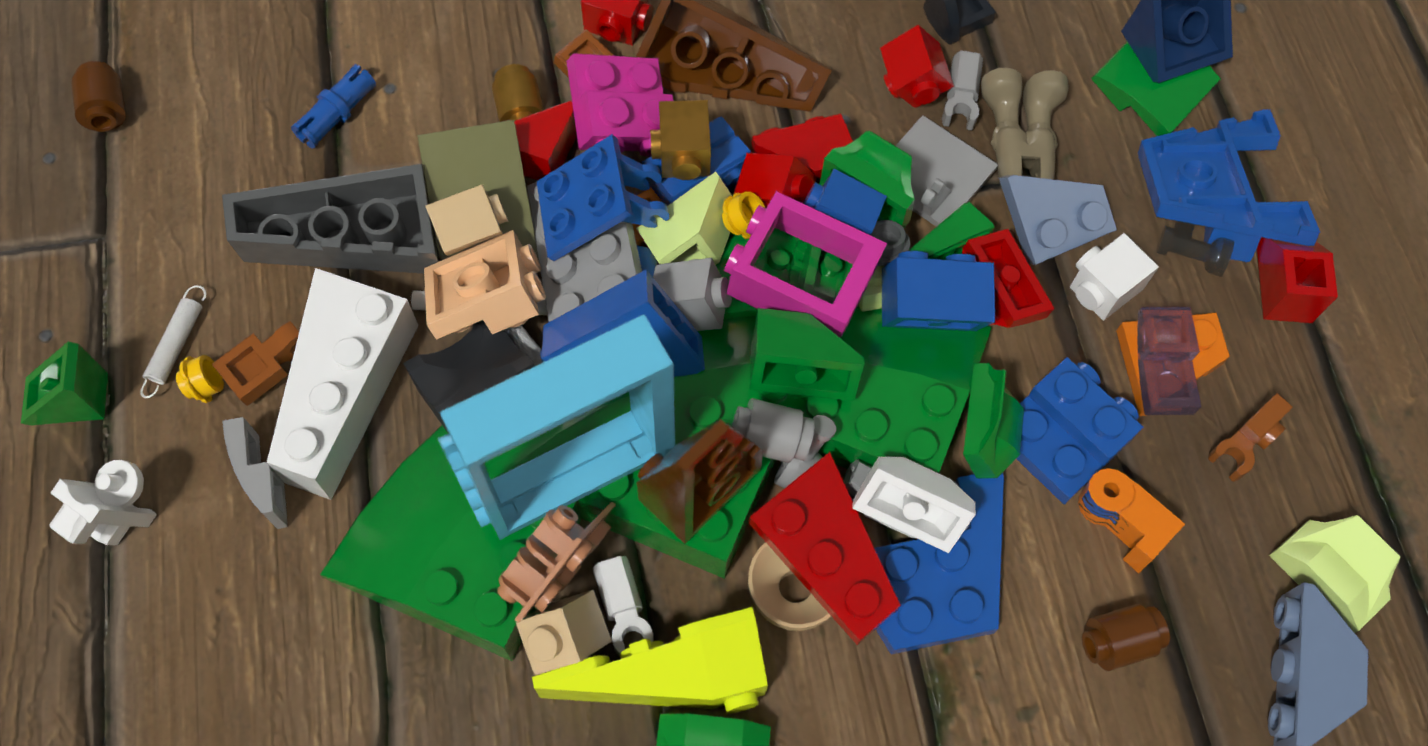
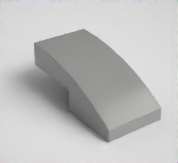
M244 417L222 421L228 456L242 488L253 504L277 529L288 527L284 482L267 462L261 463L259 435Z

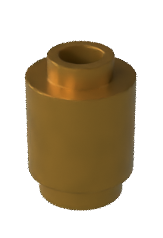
M510 64L500 68L495 73L492 91L499 122L515 121L544 110L537 79L528 67L521 64Z

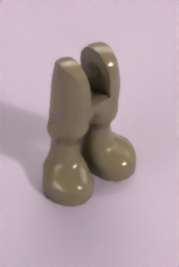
M997 68L983 76L981 80L982 97L993 111L996 122L991 145L993 150H995L999 178L1006 175L1022 176V168L1031 169V177L1054 180L1055 150L1058 144L1056 135L1050 127L1052 111L1066 99L1068 93V78L1062 72L1048 70L1034 74L1027 81L1024 89L1022 87L1021 73L1016 69ZM1021 95H1023V104L1026 113V132H1024L1019 125V105Z

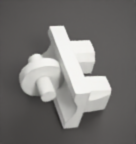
M113 460L106 463L98 471L95 483L59 479L51 494L64 504L49 526L73 544H85L91 536L105 545H118L130 526L149 527L157 514L151 509L137 508L133 505L140 497L144 484L142 472L137 465L129 461Z

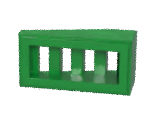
M970 202L964 203L915 244L910 251L928 253V259L946 260V257L949 255L962 254V249L969 239L990 234L995 227Z

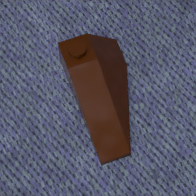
M661 0L636 57L658 58L662 87L669 91L686 93L687 91L712 95L715 98L755 101L757 104L810 112L832 71L831 68L713 0Z
M720 419L676 444L665 456L657 453L651 457L638 473V478L640 479L637 481L638 500L686 544L761 470L763 450Z

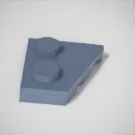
M1006 175L999 178L1024 257L1029 264L1036 265L1117 230L1103 185L1019 175Z

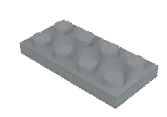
M537 182L527 186L549 322L642 272L632 223L625 222L618 223L556 261L547 257Z

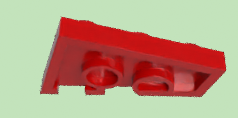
M829 452L752 514L749 518V524L855 644L859 645L891 617L901 605L857 510L852 509L853 501Z

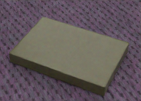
M508 120L417 135L429 204L483 185L488 196L498 194L508 219V222L500 224L503 234L514 230L522 246L530 244L538 258L515 121ZM435 232L439 259L442 261L449 258V256L443 252Z

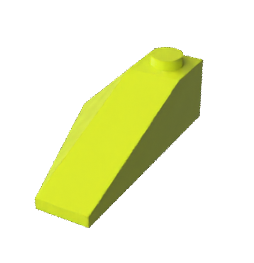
M752 607L679 627L680 635L675 638V641L664 644L662 641H651L649 639L631 643L629 648L620 653L621 659L611 663L608 656H593L581 662L532 677L534 689L540 698L715 709L725 706L726 713L728 714L741 712L759 704L757 697L765 695L768 683Z

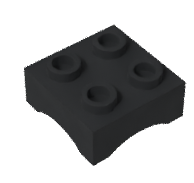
M484 320L475 323L473 328L452 346L435 353L419 354L403 363L418 392L448 434L449 432L440 412L535 367L530 357L515 345L505 330L492 334Z

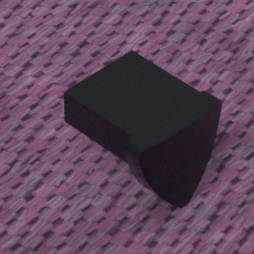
M926 0L923 5L928 21L938 35L949 45L958 42L961 37L992 24L996 11L987 0Z

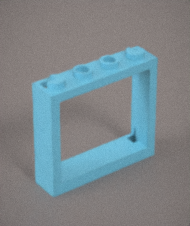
M644 314L440 412L449 434L438 438L480 526L483 527L492 523L501 540L544 518L549 510H557L560 505L568 506L639 470L655 454L661 453L665 456L675 446L673 362ZM629 391L631 411L491 480L484 462Z

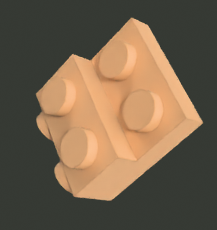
M511 230L424 268L426 325L437 340L451 333L463 332L481 320H484L490 332L495 334L506 328L518 327L528 321V319L539 315L537 303L546 299V295L541 281L536 274L541 271V266L530 244L522 246L514 230Z

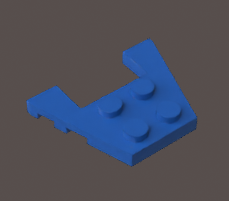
M1270 109L1256 111L1253 113L1252 119L1238 123L1234 117L1220 120L1217 128L1199 133L1192 127L1141 140L1138 157L1156 217L1305 246H1314L1320 233L1308 201L1256 202L1237 151L1276 150L1281 135Z
M1003 473L998 478L976 479L975 475H968L956 479L954 483L975 502L976 515L949 553L919 539L874 548L901 605L891 617L876 629L891 655L990 635L999 629Z

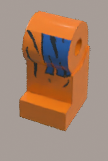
M1110 468L1099 470L1093 474L1079 495L1078 505L1083 516L1094 524L1104 525L1131 549L1123 560L1138 574L1185 525L1183 521L1144 488L1119 470Z

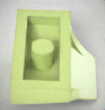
M1357 515L1330 522L1309 520L1269 555L1298 585L1303 582L1314 584L1354 633L1358 632L1391 599L1389 585L1400 560V555Z

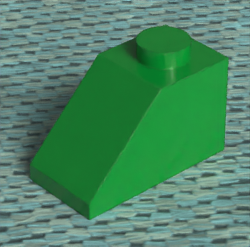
M758 308L751 343L750 390L855 400L864 367V357L809 313Z

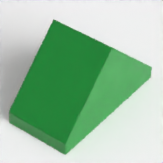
M68 341L26 377L21 424L32 426L104 419L108 372L80 344Z

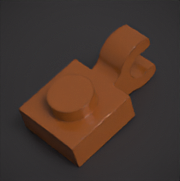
M290 321L278 328L263 343L253 333L212 363V365L237 397L248 406L288 376L280 364L292 361L299 331Z
M1276 393L1231 438L1221 441L1210 452L1208 459L1213 463L1224 454L1232 456L1237 462V469L1232 472L1229 478L1233 482L1238 481L1254 466V445L1257 444L1265 450L1286 429L1279 421L1293 406Z

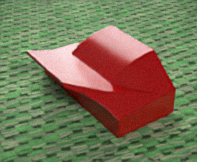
M1009 229L972 238L966 242L962 249V254L975 255L976 262L994 263L995 323L991 325L1012 328L1046 319L1055 309Z

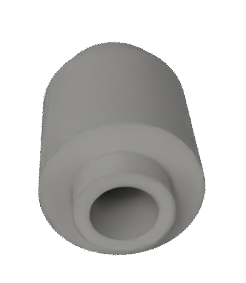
M754 398L750 399L746 408L738 406L732 423V428L763 450V457L790 463L793 458L802 461L806 459L812 444L815 427L814 419L804 417L802 410Z

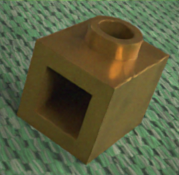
M708 100L659 102L660 129L650 130L652 159H661L662 178L675 177L680 180H691L699 176H710L711 143Z

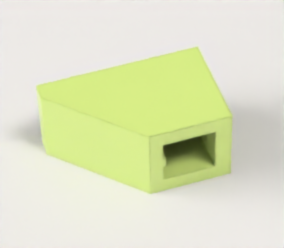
M715 171L667 206L669 220L665 221L658 215H654L657 227L649 228L640 225L636 229L659 264L712 258L716 265L721 260L730 234L722 220L723 202L726 197L732 195Z

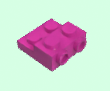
M573 53L566 62L579 150H587L613 134L618 138L621 153L623 151H640V155L651 157L650 130L660 129L659 102L673 101V94H663L658 58Z

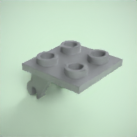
M923 115L896 145V147L912 156L911 188L915 198L913 211L936 227L961 205L970 202L997 170L998 166L997 163Z

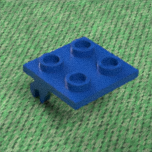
M611 134L538 180L537 188L547 257L552 261H556L620 222L655 228L657 223L653 215H658L665 221L669 220V211L665 203L660 201L649 202L625 190V186L649 190L647 177L653 179L656 183H660L662 178L659 167L650 163L641 164L621 154L618 138Z

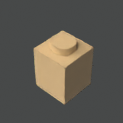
M483 185L425 206L442 250L449 257L502 235L503 232L500 224L508 222L498 194L488 196Z
M594 590L552 602L543 613L536 610L525 616L519 623L516 621L534 675L581 662L612 641Z

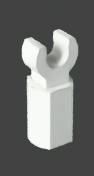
M618 556L598 562L593 567L607 619L609 621H616V625L612 630V642L616 653L620 656V653L625 650L623 638L626 633L637 631L642 634L644 639L653 641V632L648 622L638 616L643 606L628 558L626 556Z

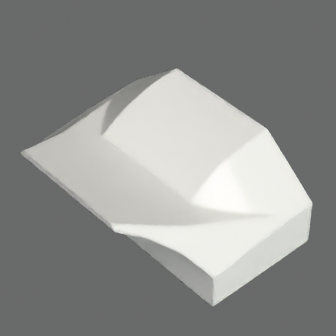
M878 457L854 497L852 508L874 521L913 539L917 538L947 553L951 551L976 515L975 502L951 479L905 457Z

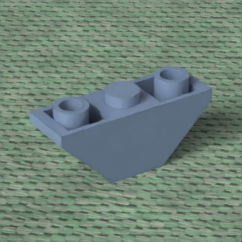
M1303 582L1283 594L1277 601L1274 610V624L1276 628L1280 629L1279 649L1275 652L1271 663V676L1273 681L1277 682L1276 703L1271 707L1268 717V730L1270 735L1274 736L1273 746H1312L1367 705L1368 649L1314 584Z

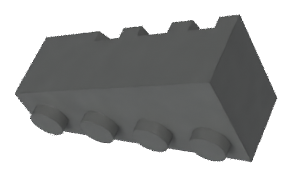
M422 164L222 195L227 241L244 262L424 274V268L440 262L434 227L425 207L429 204Z

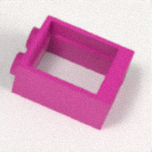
M776 191L767 208L760 205L756 208L746 230V233L751 235L746 246L736 244L729 256L724 272L731 274L726 294L757 309L809 313L838 337L842 338L878 266L887 243ZM774 228L853 264L833 304L753 267Z

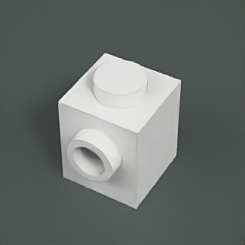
M1123 233L1101 250L1098 246H1095L1080 258L1075 265L1079 272L1070 288L1075 292L1077 299L1085 308L1094 311L1104 321L1144 290L1159 266Z

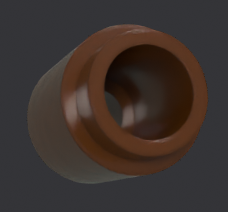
M90 61L81 64L76 69V73L71 80L74 112L77 122L81 126L97 132H106L119 127L126 118L121 78L110 65L104 62Z
M1140 604L1088 619L1085 632L1082 634V645L1087 657L1092 663H1098L1105 671L1116 670L1156 657L1161 649L1166 648L1170 643L1169 628L1162 613L1154 606L1144 607Z

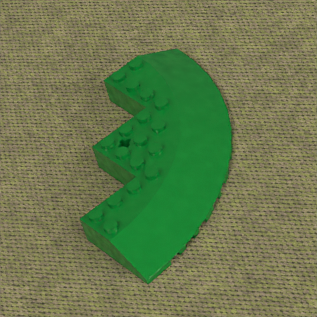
M858 305L841 338L864 357V367L854 401L750 390L751 343L756 316L723 319L722 329L698 331L702 336L705 370L697 374L674 377L675 445L720 419L732 427L738 406L746 408L750 399L754 398L802 410L804 417L813 419L817 415H824L830 418L836 426V433L829 441L823 444L818 452L822 457L830 452L835 464L848 469L856 459H859L873 467L878 457H905L939 473L971 390L973 366L981 361L992 327L986 326L978 331L882 327V308L862 312ZM629 391L484 462L491 480L631 411ZM441 425L400 464L360 512L320 576L513 661L522 643L514 619L524 606L518 601L510 603L501 598L497 591L500 586L499 577L517 556L518 551L526 546V540L534 533L544 518L501 540L492 523L481 527L438 438L448 434ZM762 457L761 470L686 544L638 500L637 481L640 480L638 473L641 468L575 501L567 507L577 514L578 520L576 523L579 525L582 519L592 522L613 502L616 506L604 520L612 527L610 531L725 579L749 524V518L756 508L776 460ZM533 607L527 615L533 613L538 609Z

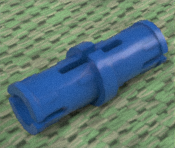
M355 64L330 90L324 89L317 95L318 102L291 126L296 137L303 143L308 139L307 146L315 148L323 137L340 121L345 123L351 117L350 112L354 106L376 87V82L368 71L364 69L359 74L362 70L361 66Z

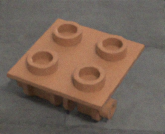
M611 502L585 529L576 523L578 520L577 514L565 505H560L557 510L552 509L547 512L543 521L526 540V546L518 551L517 556L499 577L500 586L497 591L501 598L510 603L518 601L524 606L514 619L519 623L533 607L543 613L558 593L564 590L582 567L580 564L589 553L594 551L612 528L604 520L616 506L615 503Z

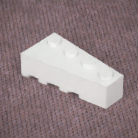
M315 268L267 459L269 466L285 484L330 500L332 499L418 327L407 299Z

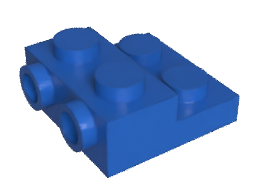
M1068 357L1034 386L1030 394L1020 403L1024 409L1020 455L1016 458L1064 505L1088 483L1093 474L1102 470L1143 429V426L1137 421L1139 414L1132 403L1122 397H1116L1115 399L1110 397L1099 386L1101 383L1100 377L1090 365L1084 362L1074 364Z

